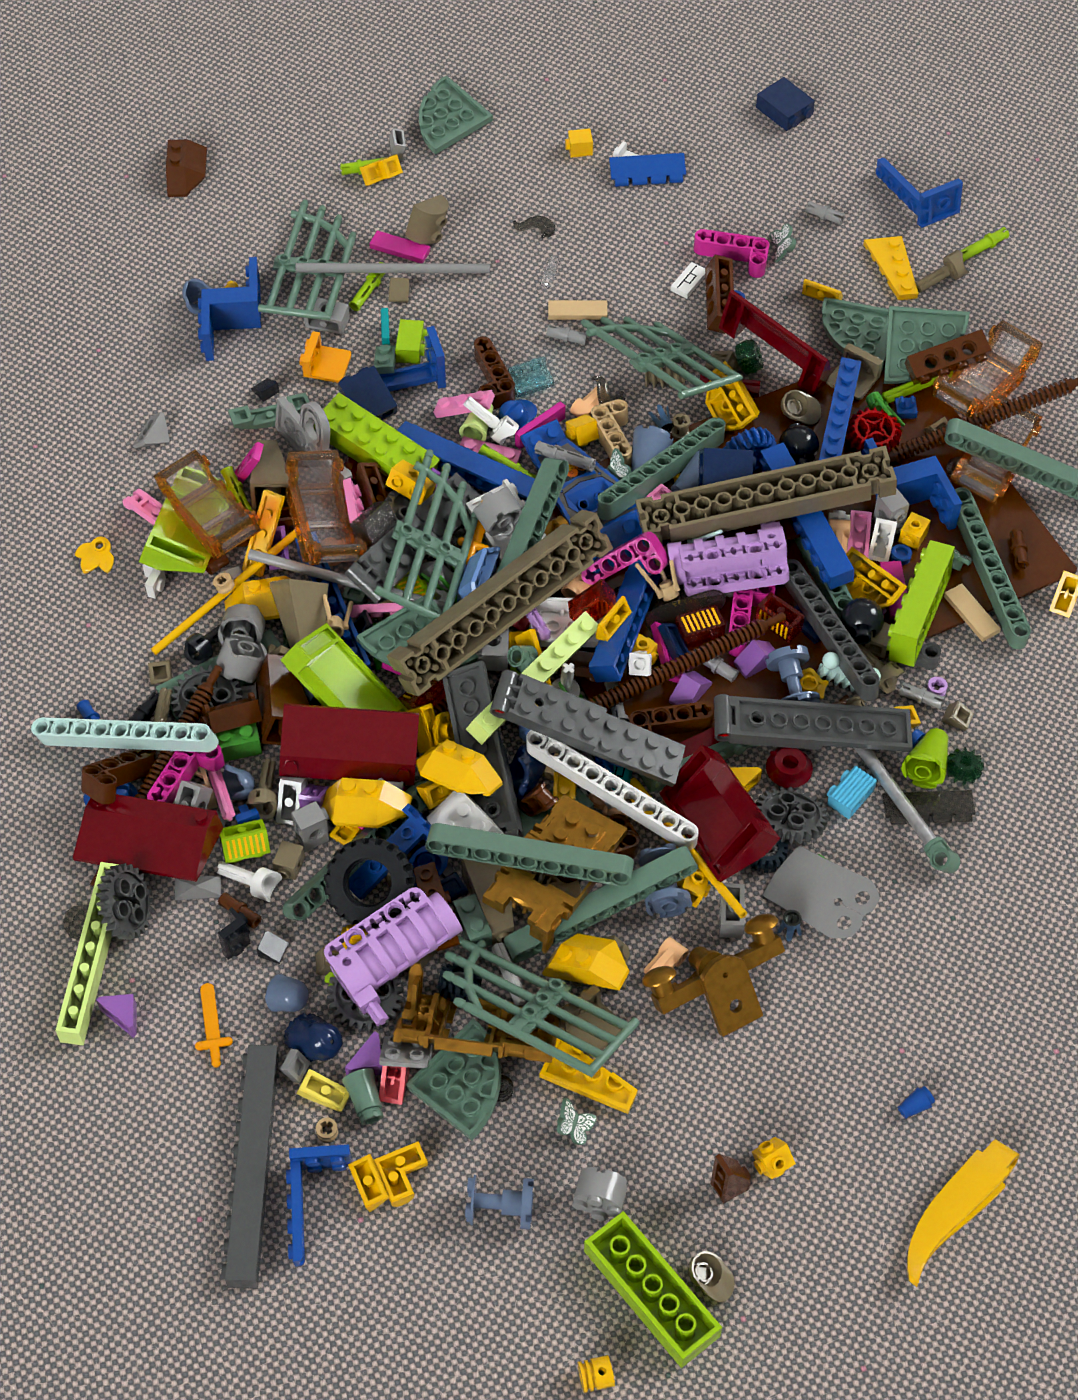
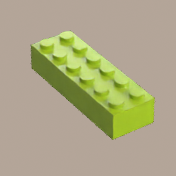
M340 392L323 409L330 425V444L358 463H378L381 467L380 469L387 473L388 476L392 467L402 459L412 465L416 461L422 464L426 449ZM434 454L429 469L433 467L437 470L440 458Z
M930 540L927 548L923 547L920 556L922 561L921 563L917 562L914 569L915 577H911L908 583L907 590L909 592L903 594L902 608H898L894 619L896 623L891 624L888 636L891 638H889L886 650L889 651L890 661L914 667L951 577L955 546Z
M624 1211L584 1241V1252L681 1369L720 1338L722 1326Z

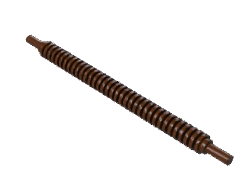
M1064 378L1063 381L1059 380L1058 383L1049 384L1048 388L1044 386L1043 390L1039 388L1037 391L1034 390L1032 393L1029 392L1027 395L1024 394L1022 397L1019 396L1017 399H1012V402L1009 400L1007 404L1004 402L1002 406L999 404L997 408L995 406L992 407V410L989 408L987 413L984 410L982 415L979 412L971 417H966V422L978 427L981 426L982 429L986 426H991V423L996 424V421L1001 422V419L1006 420V417L1011 418V415L1016 416V413L1026 412V408L1031 410V406L1036 408L1041 406L1042 403L1046 404L1047 401L1051 402L1052 399L1056 400L1057 397L1061 398L1062 395L1071 394L1078 386V378ZM946 428L936 429V433L931 431V435L926 433V437L921 435V439L916 437V441L911 439V444L909 441H906V446L904 443H901V448L899 445H896V450L894 447H891V451L888 452L891 463H898L899 458L903 461L904 456L908 459L909 454L913 457L915 456L914 452L918 455L920 454L919 449L923 453L925 452L924 447L928 451L930 447L933 449L935 445L938 447L940 443L941 445L945 444Z
M781 612L766 620L756 619L749 624L747 623L739 627V629L737 628L726 633L724 636L722 635L709 643L707 642L699 646V648L697 647L686 652L684 655L682 654L674 658V660L665 662L664 665L661 664L659 667H655L654 670L651 669L650 676H636L625 681L623 684L621 683L613 687V689L604 691L603 694H598V697L594 696L593 699H588V701L605 707L608 710L609 707L612 708L614 705H618L619 702L622 703L624 700H629V697L633 698L634 695H639V692L643 693L650 688L652 689L660 685V683L662 684L670 680V678L673 679L675 676L677 677L685 673V671L694 669L695 666L698 667L700 664L710 661V659L719 657L720 654L723 655L725 652L735 649V647L738 648L740 645L750 642V640L759 638L760 635H765L769 627L786 620V616Z
M215 665L206 682L198 685L197 690H195L194 695L191 697L192 700L189 701L177 723H197L202 716V705L208 704L214 695L213 686L223 670L222 667ZM160 751L161 754L157 756L158 759L155 760V764L149 770V774H147L146 779L143 781L144 784H141V789L137 791L136 798L147 799L149 790L175 751ZM98 870L89 884L93 888L95 885Z

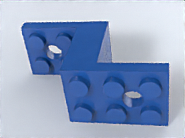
M249 257V265H245L246 277H249L246 280V287L201 289V297L198 298V307L201 310L198 313V322L201 325L198 328V338L203 340L200 341L201 353H205L206 361H214V330L261 328V312H258V306L261 304V284L257 257Z
M873 438L865 440L864 447L861 450L862 455L869 454V449L878 448ZM936 456L893 468L897 478L896 488L909 505L930 499L931 505L939 513L940 521L945 524L947 529L956 528L962 502Z

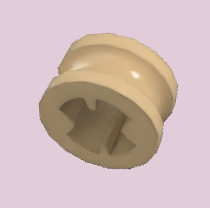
M220 573L213 579V585L220 594H226L234 588L235 583L229 573Z
M327 1117L318 1121L316 1124L318 1139L328 1143L337 1138L338 1127L335 1120ZM324 1126H327V1128L331 1126L332 1133L327 1134L325 1132V1134H322V1128Z

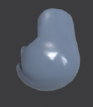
M196 278L185 282L182 288L186 307L194 314H198L201 311L198 304H193V302L198 301V298L201 297V289H213L202 280Z
M225 764L223 778L230 799L234 801L247 800L249 792L255 788L253 775L246 770Z
M277 974L267 986L265 995L267 1007L273 1012L300 1011L306 1006L309 990L304 982L287 977L284 974Z

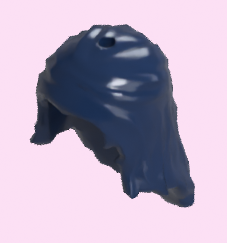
M522 745L517 749L513 761L509 764L517 801H520L533 787H536L546 768L544 763L527 752L526 745Z
M305 1013L298 1015L293 1021H290L284 1031V1044L288 1048L299 1050L310 1062L333 1059L343 1045L342 1035L338 1028L327 1023L320 1016L311 1013L308 1015Z

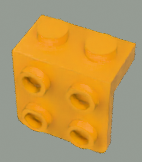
M312 331L310 339H306L305 352L301 354L299 364L302 366L303 377L338 383L345 376L352 355L349 350L322 346L320 332Z

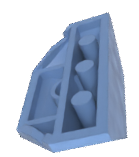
M500 547L483 548L470 557L468 564L464 567L462 580L458 587L457 602L494 576L500 560Z

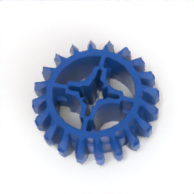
M752 427L750 430L745 429L744 432L731 437V441L726 442V446L723 449L754 450L753 456L756 457V467L753 469V472H755V470L760 469L758 463L760 451L775 446L777 443L773 434L766 428L758 427L755 429Z

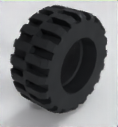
M377 838L357 839L343 845L344 847L337 850L333 855L332 861H329L326 867L328 868L327 874H324V881H326L324 891L325 895L329 897L330 901L328 903L330 907H334L337 911L336 914L340 918L346 919V922L352 925L358 924L408 889L414 888V884H416V877L413 874L414 867L407 859L406 853L402 852L394 843ZM366 860H373L383 864L391 875L392 885L390 892L384 900L377 904H364L358 901L352 895L349 888L351 871L357 864ZM393 908L389 912V916L391 918H394L397 915H399L402 910L399 908ZM385 915L382 916L383 921L388 922ZM372 923L371 926L377 927L379 924Z

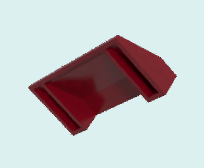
M734 290L729 292L718 328L733 339L745 328L749 329L803 369L797 386L813 397L826 384L830 376L829 360Z
M284 703L279 776L340 780L341 778L378 780L382 778L384 781L404 782V785H414L419 713Z
M702 744L679 770L676 784L673 787L666 785L659 793L669 809L697 826L698 840L695 848L719 882L724 881L765 856L780 840V837L720 753Z
M116 794L115 802L111 804H101L90 798L84 810L73 860L100 865V862L132 864L133 868H139V872L197 882L223 830V825L216 810Z

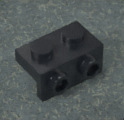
M232 907L228 910L231 923L218 932L222 953L228 960L233 956L240 955L245 947L251 944L249 939L250 930L246 925L248 920L242 912L239 911L237 913Z

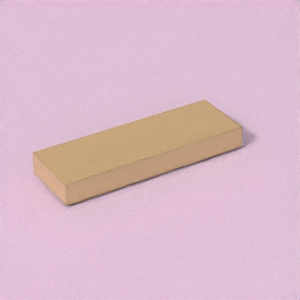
M548 300V320H600L601 317H607V300Z
M963 584L944 593V598L982 642L1000 633L1001 628Z

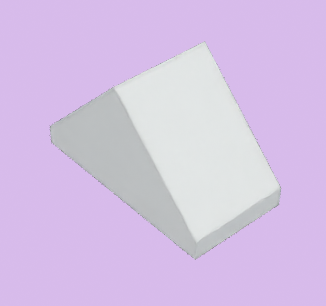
M876 518L868 554L870 560L889 562L897 521Z

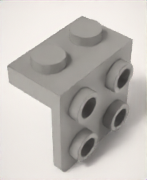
M393 1035L384 1036L379 1058L380 1065L409 1068L428 1067V1063L432 1059V1043H429L428 1048H423L419 1044L393 1042Z

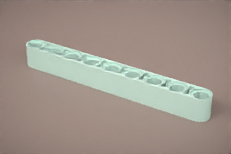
M42 717L36 719L31 726L32 733L47 746L211 752L218 745L217 736L208 725L202 723Z

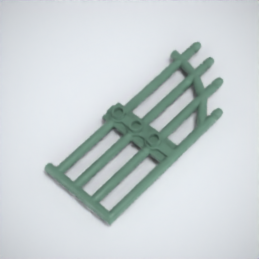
M304 199L298 211H291V218H294L295 222L284 254L277 255L274 259L273 270L278 271L266 305L259 304L258 312L330 321L345 273H297L286 307L274 306L284 275L288 272H295V263H348L356 240V233L354 231L349 234L348 239L339 231L342 222L340 214L335 217L332 225L323 219L326 212L324 205H321L316 216L306 213L308 200ZM302 222L313 223L303 256L291 257ZM320 227L330 232L323 256L318 260L310 259ZM336 239L344 248L340 262L329 261ZM308 274L316 275L305 310L294 308L304 276ZM327 276L335 277L325 312L313 311L323 278Z
M626 316L623 318L625 324H616L607 317H601L600 321L605 326L597 327L586 319L581 320L582 326L587 328L586 334L588 337L598 336L629 357V363L637 371L642 373L649 371L679 391V399H685L743 379L742 375L661 322H654V327L646 326ZM630 332L640 333L658 345L659 348H652ZM608 333H617L643 352L637 354ZM659 336L669 337L677 343L669 344ZM695 354L727 376L719 377L689 356ZM682 361L711 380V382L704 383L676 363ZM666 366L695 387H686L660 368Z
M428 449L422 464L418 461L414 464L413 469L417 470L419 475L404 522L397 520L391 538L396 539L397 544L383 588L377 585L373 593L426 618L435 620L441 614L430 610L443 564L445 562L455 567V571L442 614L454 604L478 519L473 512L469 518L462 503L467 488L466 482L461 481L455 493L447 483L451 465L445 463L440 476L429 469L433 458V450ZM427 477L436 483L437 487L423 531L412 526V521ZM444 492L453 502L443 538L440 540L432 536L431 531ZM458 514L466 530L461 549L450 544ZM406 544L417 551L403 596L391 592V588ZM426 553L434 557L436 561L421 606L410 601L424 554Z
M458 936L460 942L458 946H462V948L471 952L468 959L457 956L453 952L447 951L444 957L448 961L454 962V964L464 969V978L450 971H444L443 978L464 989L469 1002L456 997L453 1003L457 1007L463 1008L464 1011L591 1078L640 1024L639 1020L635 1017L627 1022L570 993L572 987L566 985V982L559 978L551 977L547 981L486 950L487 944L482 939L477 944H474ZM481 957L541 989L534 995L475 963ZM473 974L527 1001L523 1008H520L473 983ZM478 997L514 1015V1017L509 1022H506L483 1010ZM563 999L621 1029V1031L614 1036L563 1010L557 1005ZM550 1013L608 1043V1045L602 1051L548 1023L544 1018ZM537 1027L596 1059L588 1065L530 1033Z

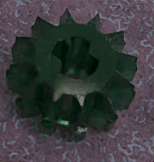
M753 339L742 341L735 346L736 360L745 374H753L763 368L764 360L758 344Z
M966 747L962 751L956 748L954 753H950L947 758L946 770L948 771V777H954V783L962 781L963 786L967 781L973 785L976 779L979 780L984 769L981 755H975V749L969 752Z

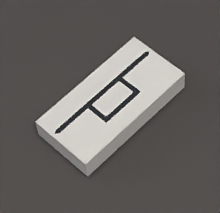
M691 262L671 285V291L687 299L705 278V268Z

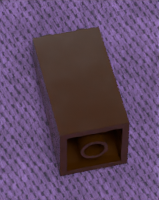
M267 654L256 679L257 699L262 716V721H259L260 743L281 745L284 703L310 705L300 681L281 661L284 656L277 654Z

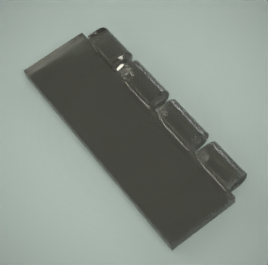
M972 790L903 792L926 824L930 823L929 816H932L933 823H952V816L954 815L955 822H972V815L976 813ZM882 793L885 818H890L891 825L907 824L906 818L887 793Z

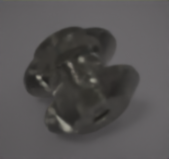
M501 1075V1087L497 1102L508 1101L513 1095V1082L508 1076Z

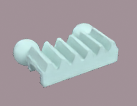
M834 652L826 653L817 671L820 678L822 679L826 676V680L829 682L834 679L835 686L842 682L843 689L849 685L851 692H853L855 689L839 667V656ZM874 668L879 678L881 679V674L879 670Z

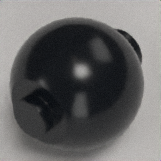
M799 423L789 425L778 441V444L784 442L796 465L811 462L819 451V440L816 433L811 428Z
M860 597L851 600L845 605L840 620L857 644H867L871 641L872 630L873 637L877 636L882 630L884 613L877 602L869 598Z

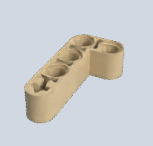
M617 399L594 406L591 409V417L597 420L598 440L611 460L614 448H617L624 458V464L629 465L631 468L632 447L620 427L628 423L627 402Z

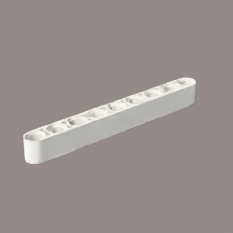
M532 730L528 732L526 747L527 752L532 757L670 843L676 844L678 848L687 846L690 851L696 847L698 828L695 824L566 744ZM534 741H539V742H541V743H540V744H533L532 742H534ZM551 753H559L560 755L552 756ZM576 764L578 767L572 768L569 765ZM589 776H596L597 778H596V779H589L588 777H589ZM613 787V788H615L616 790H614V791H609V790H607V788ZM627 799H632V800H634L635 802H633V803H628V802H626L625 800H627ZM645 811H652L654 814L648 815V814H645L644 812H645ZM664 823H671L673 826L667 827ZM688 834L691 835L692 838L686 839L683 837V835Z

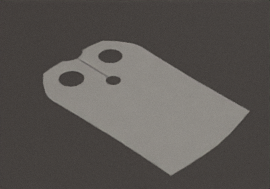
M800 845L778 868L762 896L787 911H798L803 921L830 938L852 937L863 925V917L867 913L872 912L880 900L878 890L870 879L835 864ZM865 891L870 895V899L866 904L860 905L855 901V897L859 892ZM838 898L842 899L840 906L834 904V901ZM843 916L851 919V926L845 930L839 929L837 926L838 919Z

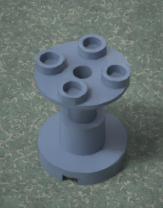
M797 645V649L792 650L790 646H785L768 654L769 659L765 658L767 669L779 671L782 682L787 683L790 695L781 700L820 703V694L814 691L803 692L800 679L803 677L801 666L809 661L810 658L806 646Z
M668 843L663 847L641 850V857L638 860L640 867L677 849L676 844ZM677 882L651 893L645 899L646 912L651 916H654V913H659L660 918L681 915L685 913L687 906L689 908L692 906L690 893L687 890L678 888Z
M474 1175L473 1178H468L467 1193L468 1197H471V1203H466V1222H470V1226H473L475 1208L501 1210V1215L521 1216L520 1229L531 1230L534 1179L524 1178L522 1191L503 1189V1194L476 1193L477 1175Z

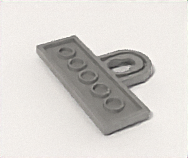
M284 396L278 398L275 428L340 505L343 506L346 499L343 480L350 477L352 479L353 477L351 471L345 468L339 457L334 455L329 449L330 425L324 410L315 401H310L302 405L299 414L294 405Z

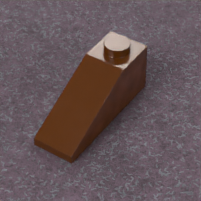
M718 1154L715 1156L710 1184L723 1204L749 1190L751 1176L745 1166L741 1167L737 1160Z

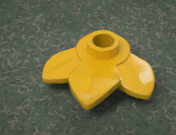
M96 537L92 542L80 545L75 552V556L81 558L80 565L84 574L91 572L98 566L105 573H109L114 564V556L110 552L111 543L105 537ZM99 544H103L102 548L97 549Z

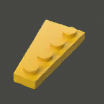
M902 236L865 239L863 243L865 249L869 250L871 253L870 257L874 262L876 261L879 271L887 278V283L898 300L917 299L918 290Z
M558 1038L556 1039L555 1047L588 1065L594 1061L584 1054L583 1051ZM553 1057L552 1063L545 1062L539 1073V1078L626 1114L629 1113L638 1093L635 1087L614 1072H609L603 1066L591 1078Z

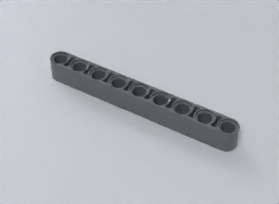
M788 559L789 581L783 585L827 650L839 656V667L859 697L865 701L876 700L879 696L880 678L802 564L798 560Z

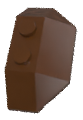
M187 139L168 140L166 157L168 197H187L190 191L196 188L206 177L207 147Z
M359 462L357 465L355 485L358 484L362 496L359 498L364 507L362 511L379 509L383 513L385 510L382 508L385 503L384 500L393 490L385 485L388 474L380 469L381 467L378 463ZM381 515L375 534L381 537L391 530L388 528L391 523L384 521L387 517Z

